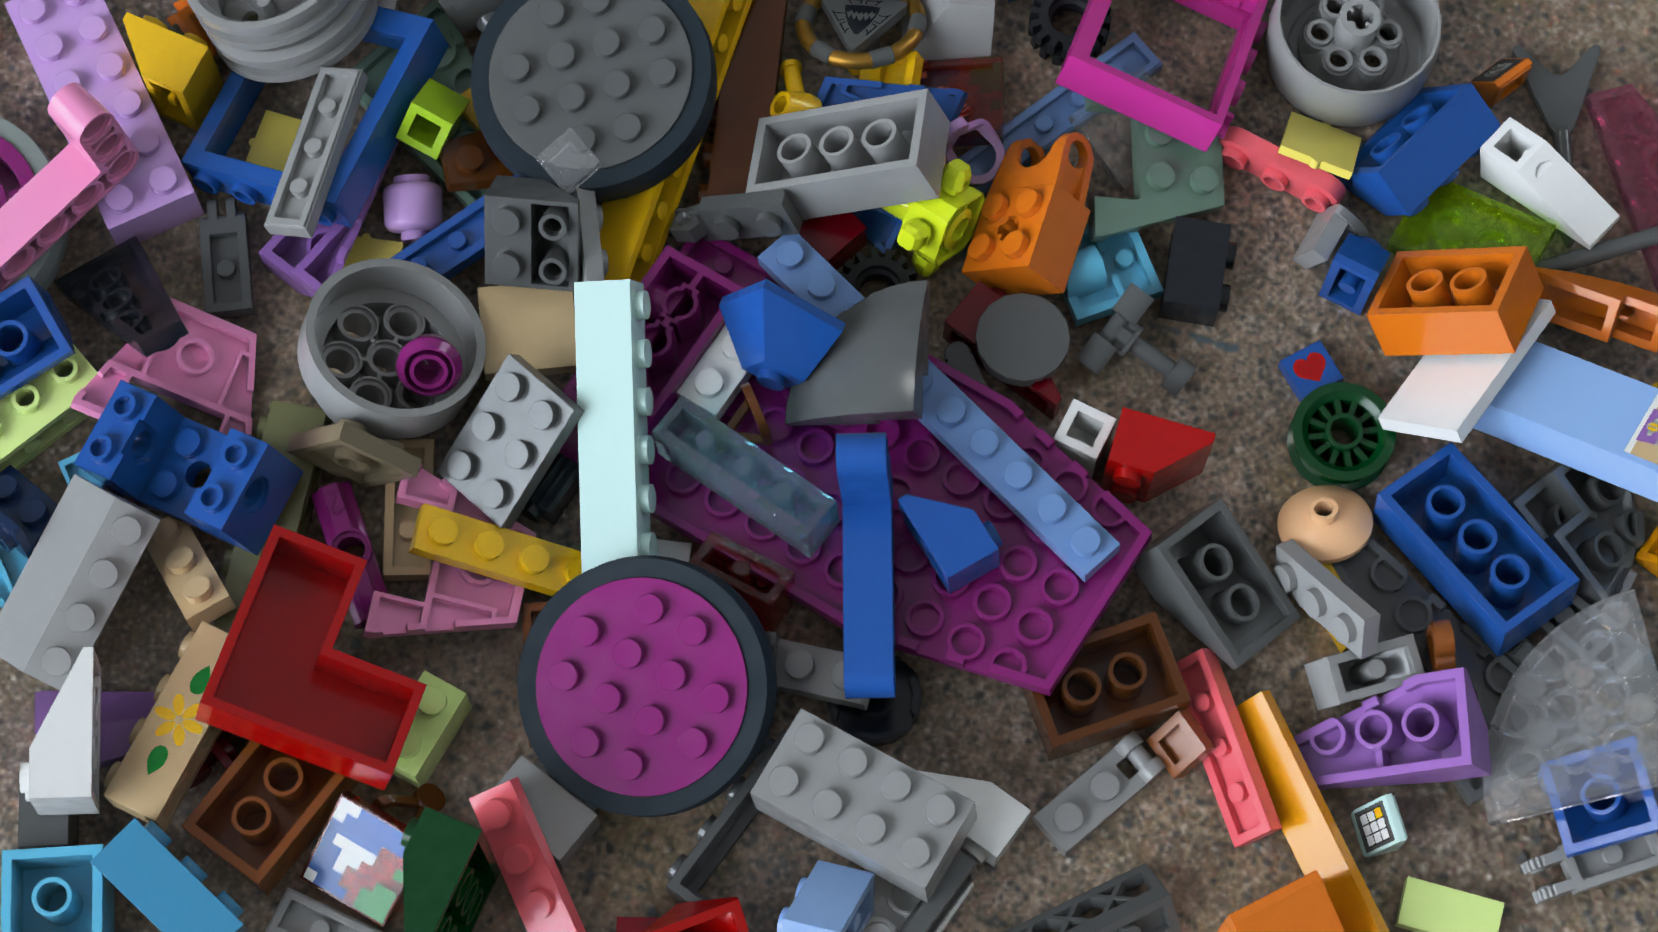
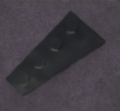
M136 235L54 281L63 296L145 357L157 351L171 348L180 338L189 334Z

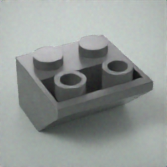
M497 175L484 195L485 284L574 292V282H580V200L544 179Z

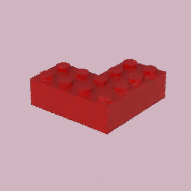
M274 524L202 695L195 720L385 791L427 684L333 649L368 560Z

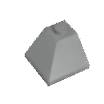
M920 0L928 21L924 38L913 51H917L923 57V68H960V70L970 71L972 67H988L991 65L995 0ZM909 14L903 17L902 37L907 32L910 20Z

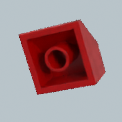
M1123 407L1100 487L1104 491L1108 490L1120 502L1134 503L1137 500L1145 503L1201 474L1213 446L1216 433Z

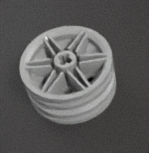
M187 0L223 62L232 71L244 78L266 83H282L307 78L319 73L321 66L331 67L355 49L368 33L379 5V0Z

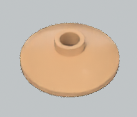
M1318 485L1297 492L1284 503L1278 515L1277 531L1282 543L1293 539L1321 564H1332L1355 556L1367 545L1373 532V516L1366 501L1357 493L1340 486Z

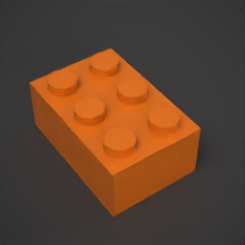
M1527 246L1397 251L1366 315L1385 356L1515 353L1544 286Z

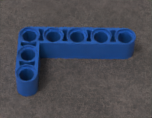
M887 433L836 434V470L843 515L845 699L895 698L893 478Z

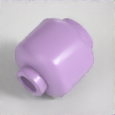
M405 174L394 176L393 183L386 186L383 190L384 226L392 233L401 234V242L414 243L444 222L442 188L438 184L430 182V175Z

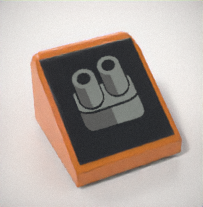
M1529 58L1501 59L1472 79L1470 83L1474 85L1487 106L1493 107L1524 84L1533 62Z

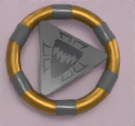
M805 0L798 9L794 25L800 44L812 57L829 66L862 70L893 64L911 53L924 38L928 20L920 0ZM821 7L840 38L845 51H840L819 40L813 33L814 18L816 12ZM909 14L910 20L906 34L893 45L880 48L879 37Z

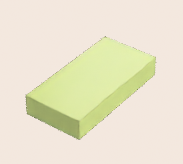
M1408 876L1404 882L1395 927L1413 932H1499L1505 903Z

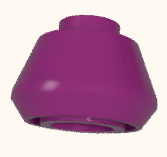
M424 334L407 343L399 352L396 362V371L401 383L411 392L426 397L440 396L452 390L459 382L463 369L462 359L456 348L444 337L436 334Z

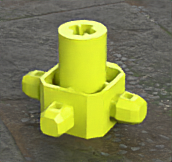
M954 159L944 166L939 198L881 207L903 221L897 237L898 245L908 251H914L912 265L916 272L923 277H929L935 273L943 262L965 248L973 236L985 202L983 192L969 186L972 176L969 164L961 159Z

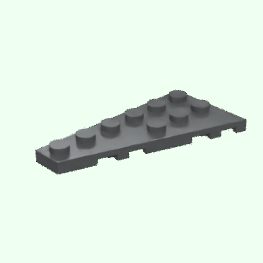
M1372 537L1367 545L1355 556L1338 563H1332L1341 581L1381 614L1378 643L1413 633L1425 673L1432 672L1424 632L1431 621L1450 620L1455 638L1456 668L1464 667L1468 671L1488 727L1492 775L1453 781L1467 807L1541 769L1540 764L1565 757L1592 743L1597 738L1584 726L1582 728L1579 727L1561 711L1563 707L1551 696L1546 697L1524 678V672L1505 655L1497 657L1467 623H1462L1445 607L1447 604L1434 592L1430 594L1408 574L1409 570Z

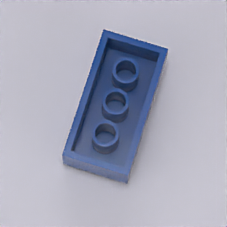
M1452 442L1377 494L1373 513L1375 523L1497 657L1503 655L1573 603L1580 579Z

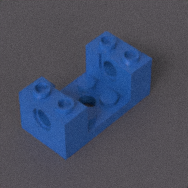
M122 380L119 382L74 462L76 466L112 491L256 556L261 551L273 525L279 518L304 472L270 444L233 428L225 435L184 417L157 395ZM205 468H211V473L205 484L195 488L194 480L197 474Z

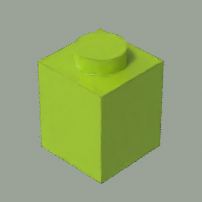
M429 78L412 100L395 138L437 160L447 141L454 137L471 100Z

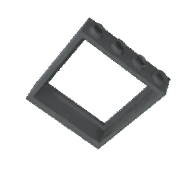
M785 729L776 740L769 738L763 744L755 758V762L758 764L747 779L741 776L732 785L726 796L728 804L719 816L711 815L703 823L696 836L699 842L688 857L684 854L680 855L670 867L666 876L669 880L666 888L670 897L676 902L710 900L701 894L700 890L760 812L756 809L750 792L787 731ZM959 850L929 903L920 900L898 932H936L978 875L977 862ZM748 927L749 932H755Z

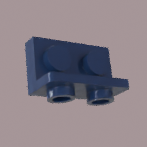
M9 465L0 472V545L9 553L15 548L29 559L58 504L12 465Z

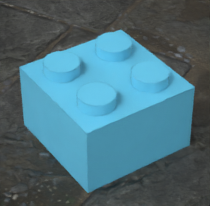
M103 844L2 850L1 932H115V886L90 863L105 846Z

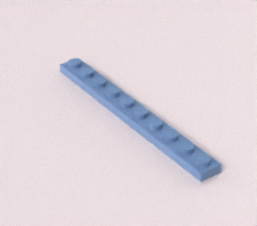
M799 234L782 235L757 257L759 266L782 288L834 317L866 299ZM928 359V376H923L922 419L918 420L1067 566L1086 582L1120 551L1121 544Z

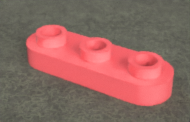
M1228 126L1225 137L1218 140L1222 144V157L1225 165L1235 170L1244 169L1259 177L1268 188L1275 191H1285L1301 199V202L1312 211L1321 213L1332 205L1340 204L1346 194V188L1343 183L1332 174L1319 168L1313 169L1306 163L1279 154L1280 147L1248 130L1237 126Z

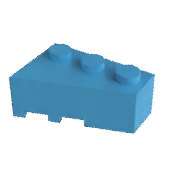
M134 818L90 861L161 932L247 931L245 925L238 919L244 910L224 890L215 897L202 884L208 875L188 855L181 861L174 857L166 849L172 842L171 838L152 820L143 826Z

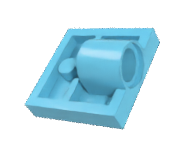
M1086 224L1065 292L1062 293L1076 327L1114 314L1115 311L1112 308L1131 283L1154 300L1162 297L1164 290L1138 231L1134 233L1129 231L1109 236L1106 240L1090 242L1089 224Z

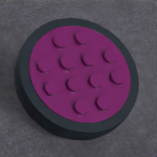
M656 555L624 557L601 564L572 579L547 602L537 616L529 631L520 658L518 671L519 710L525 732L537 757L558 783L573 795L595 807L616 814L636 817L669 816L689 811L719 796L734 784L755 760L765 743L775 713L777 698L775 660L771 644L757 615L746 600L721 578L692 563L671 557Z

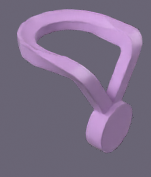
M963 116L958 117L950 122L945 162L948 164L950 161L958 159L952 147L959 136L973 130L979 131L993 145L996 152V161L989 172L983 175H972L970 184L975 186L986 185L994 180L1006 150L999 136L987 120L979 118L967 123Z

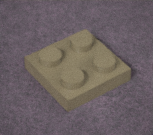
M342 419L338 423L327 426H314L311 430L291 434L286 451L363 489L417 477L422 459L406 452V447L402 443L392 439H379L367 433L365 425L348 419Z

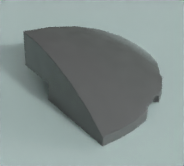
M913 281L890 286L868 295L866 299L840 313L836 318L846 323L844 330L803 383L791 387L786 408L785 424L787 426L880 424V420L922 419L923 376H928L930 281Z
M1556 463L1512 497L1508 503L1580 579L1576 595L1607 615L1622 602L1637 576V572L1632 570L1636 549L1642 546L1645 540L1644 511L1637 510L1634 507L1631 491L1561 463Z

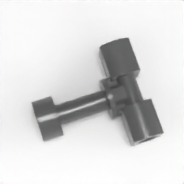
M1131 283L1112 308L1115 311L1114 315L1099 334L1097 332L1093 333L1076 356V359L1098 375L1114 353L1123 357L1127 351H1130L1164 376L1165 379L1160 386L1173 396H1176L1198 366L1183 355L1176 363L1140 336L1145 327L1139 324L1138 321L1154 299Z

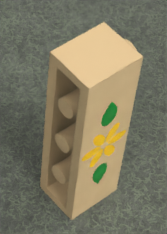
M201 621L196 632L190 631L185 636L178 651V657L180 658L171 675L166 674L160 680L154 693L153 699L156 702L147 718L142 717L135 724L129 737V744L131 746L122 762L117 761L112 765L104 781L106 791L103 796L114 807L147 823L152 820L163 831H166L222 731V729L195 720L200 700L228 635L227 632L204 621Z

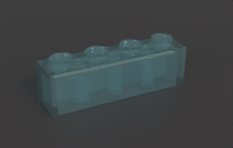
M683 395L652 431L658 454L809 558L814 555L840 522L837 502L834 498Z

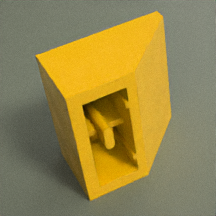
M126 12L122 20L140 73L159 115L198 131L224 85L208 43L192 33L181 35L173 32L163 22L152 16L145 15L143 18Z

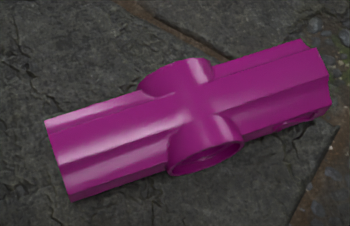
M334 482L320 487L318 491L311 494V498L327 545L342 551L354 546L365 549L362 558L368 561L349 607L355 628L361 629L365 628L374 590L388 593L351 482Z

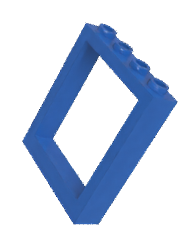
M378 6L373 24L362 41L398 49L399 51L339 161L318 223L325 226H332L333 223L353 227L398 142V139L395 137L412 100L429 78L432 79L449 47L448 42L433 19ZM231 71L181 160V163L192 175L193 184L202 191L213 195L220 191L231 194L239 201L249 205H255L256 202L271 206L283 172L225 156L266 82L244 78L234 71Z

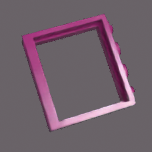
M1089 0L1055 83L1204 152L1208 150L1216 136L1223 139L1235 115L1228 111L1229 106H1236L1246 85V81L1240 79L1241 73L1247 75L1258 50L1251 47L1252 43H1259L1268 23L1261 20L1268 0H1173L1236 29L1207 110L1090 57L1112 0Z

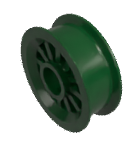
M1349 382L1329 383L1311 391L1299 404L1287 434V449L1296 470L1303 478L1315 486L1335 485L1354 491L1373 482L1383 471L1396 443V432L1383 430L1378 419L1387 406L1386 403L1368 388ZM1342 408L1348 409V412L1342 413ZM1356 412V413L1359 414L1361 417H1359V418L1357 419V418L1354 416V413ZM1334 430L1344 431L1351 437L1352 443H1338L1333 439L1330 432ZM1320 446V447H1319L1318 449H1316L1315 451H1314L1313 448H1312V447ZM1327 456L1329 458L1328 462L1324 461L1322 457ZM1336 461H1340L1341 466H1336L1334 464Z

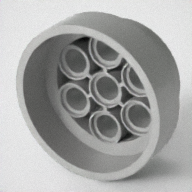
M378 258L350 264L338 270L323 282L313 296L298 338L297 356L300 372L308 390L324 413L333 422L338 423L342 419L353 420L367 427L366 432L379 439L399 440L434 432L448 424L461 412L481 375L486 356V340L481 320L474 306L466 295L450 280L438 272L414 262ZM393 330L402 332L406 336H400L396 334ZM347 332H353L359 335L360 338L353 337L349 335ZM424 334H436L444 337L456 348L462 359L463 369L459 382L452 390L440 396L426 397L415 394L401 383L397 375L396 362L399 352L407 343ZM375 366L383 367L390 373L382 372ZM329 368L338 369L344 374L334 373ZM405 401L413 402L419 408L411 407Z

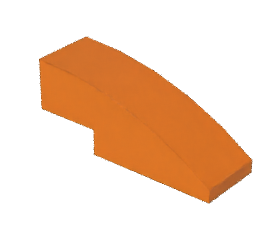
M1536 267L1544 286L1539 299L1551 300L1556 311L1550 320L1551 323L1606 343L1613 337L1654 353L1658 352V293L1594 276Z

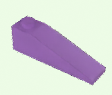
M1461 667L1416 674L1402 681V686L1380 697L1375 695L1361 702L1362 706L1337 719L1331 717L1294 736L1296 744L1319 790L1447 782L1491 776L1488 727L1467 669Z

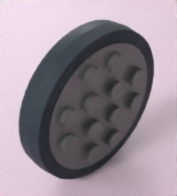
M505 0L489 19L476 46L471 70V94L475 114L486 142L498 159L517 177L544 179L570 195L576 188L595 191L596 203L624 199L654 187L680 168L701 142L713 115L717 94L716 61L709 34L702 20L687 0Z

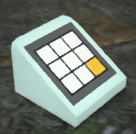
M1392 793L1383 795L1355 809L1351 813V820L1364 857L1370 858L1397 851L1408 838L1395 796Z

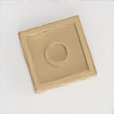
M503 285L477 287L480 320L486 340L484 362L486 381L493 380L508 354L520 355L542 375L576 372L573 292Z

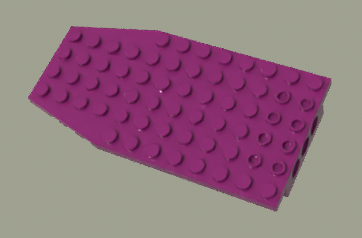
M701 238L696 243L685 242L680 251L667 245L640 282L644 284V290L649 293L651 302L650 317L645 320V339H649L652 348V363L649 368H646V387H650L653 394V412L651 416H647L648 435L652 436L655 446L654 462L649 464V484H653L655 488L656 508L654 513H650V515L843 629V515L836 470V434L886 432L893 478L895 650L1051 696L1152 539V531L1108 490L1104 491L1089 477V472L1076 460L1072 461L1055 445V440L1042 428L1038 429L1024 416V411L1012 400L929 354L928 359L1121 544L1120 551L1086 582L1067 566L918 419L880 420V424L787 426L785 424L786 408L791 387L781 391L771 390L760 385L756 381L757 377L752 374L746 383H750L771 432L773 444L764 446L734 442L733 447L726 454L713 455L709 453L703 444V432L708 426L717 422L680 401L677 391L725 326V321L719 308L721 298L765 279L778 286L780 285L759 266L758 258L725 240L715 241L714 239L713 241H707ZM576 372L562 390L575 403H577ZM742 389L718 423L727 425L745 400ZM751 409L735 432L761 434ZM577 422L559 453L564 454L567 458L579 464ZM908 494L973 509L982 523L989 520L993 524L1002 540L1003 546L999 547L1000 566L949 594L900 517L898 499ZM741 552H749V556H746ZM752 554H753L759 561H761V562L764 563L765 565L770 566V567H772V568L765 567V566L759 564L758 562L754 561L753 558H752Z

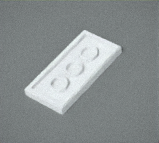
M1539 299L1515 353L1424 355L1379 415L1378 419L1383 430L1462 443L1555 315L1556 311L1552 301Z

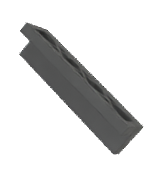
M1144 863L1004 932H1045L1049 929L1060 930L1059 932H1181L1182 930L1171 894L1149 866ZM1144 883L1149 888V891L1137 897L1124 896L1127 891ZM1092 908L1104 909L1102 914L1092 919L1080 918L1082 913Z

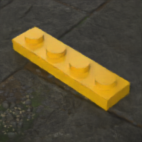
M426 503L419 508L408 553L552 597L568 582L582 574L581 551L507 528H500L497 525Z

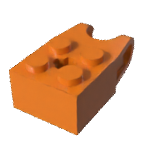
M1078 132L1061 135L1053 143L1046 157L1042 146H1039L1031 138L1016 140L1009 146L981 209L961 273L976 284L981 281L990 289L991 287H997L1007 295L1017 293L1046 295L1065 292L1091 211L1085 206L1094 157L1091 145L1084 135ZM1072 143L1076 146L1079 154L1076 167L1072 166L1068 157ZM1024 149L1031 156L1030 167H1024L1021 164V155Z

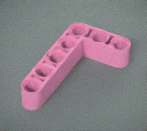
M77 82L67 84L58 90L52 97L47 109L50 117L70 143L0 208V293L7 289L125 178L138 161L139 153L114 116Z

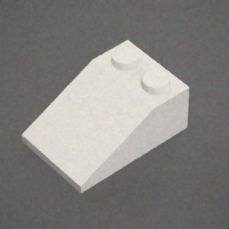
M94 647L82 648L29 748V762L20 763V792L25 793L26 802H31L38 815L100 814L102 668Z

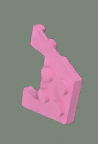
M170 297L189 334L180 338L171 348L157 351L148 357H145L126 343L112 359H109L97 375L74 396L70 406L74 410L99 419L119 382L122 380L127 383L133 382L220 418L222 423L218 431L225 435L233 428L251 436L252 393L254 391L257 334Z
M423 464L420 465L417 477L401 480L399 483L395 503L418 509L426 503L497 525L445 478L441 480L422 468ZM515 521L512 528H507L536 537L535 532ZM433 560L423 602L374 590L363 637L381 638L514 628L518 620L524 588Z

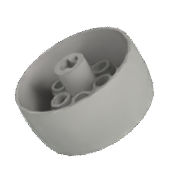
M1275 0L1267 22L1265 54L1269 73L1277 89L1292 106L1310 118L1336 126H1368L1392 118L1409 105L1426 84L1440 50L1442 19L1438 0ZM1320 28L1327 32L1328 38L1317 40L1312 36V33ZM1380 30L1385 32L1388 40H1384L1380 36ZM1334 55H1340L1345 58L1347 64L1343 67H1336L1330 62L1329 58ZM1369 55L1376 56L1380 60V66L1370 67L1365 63L1364 58Z

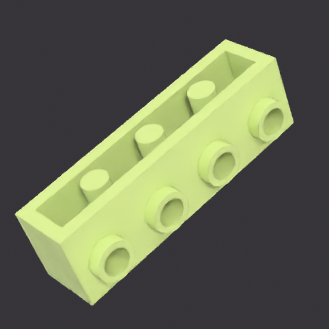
M75 345V354L0 400V472L9 465H12L16 470L21 469L89 417V415L74 410L70 406L74 396L98 372Z

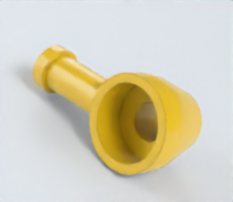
M797 59L783 61L779 66V70L784 78L786 91L779 92L772 100L770 106L771 116L822 107L818 97L806 93L804 90L801 62Z

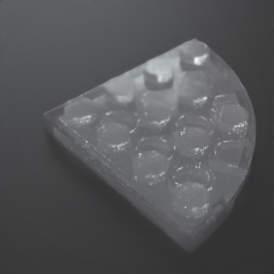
M1635 589L1605 598L1584 608L1562 622L1537 644L1512 675L1499 699L1488 731L1492 775L1483 776V795L1490 826L1658 787V671Z

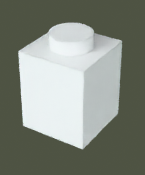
M1073 399L1053 438L1055 445L1072 461L1076 460L1092 477L1112 438L1117 419Z

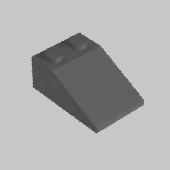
M1222 498L1191 512L1148 544L1133 567L1154 600L1233 670L1239 668L1301 618Z

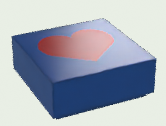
M1320 340L1280 360L1278 368L1300 403L1316 388L1329 383L1343 382L1344 377Z

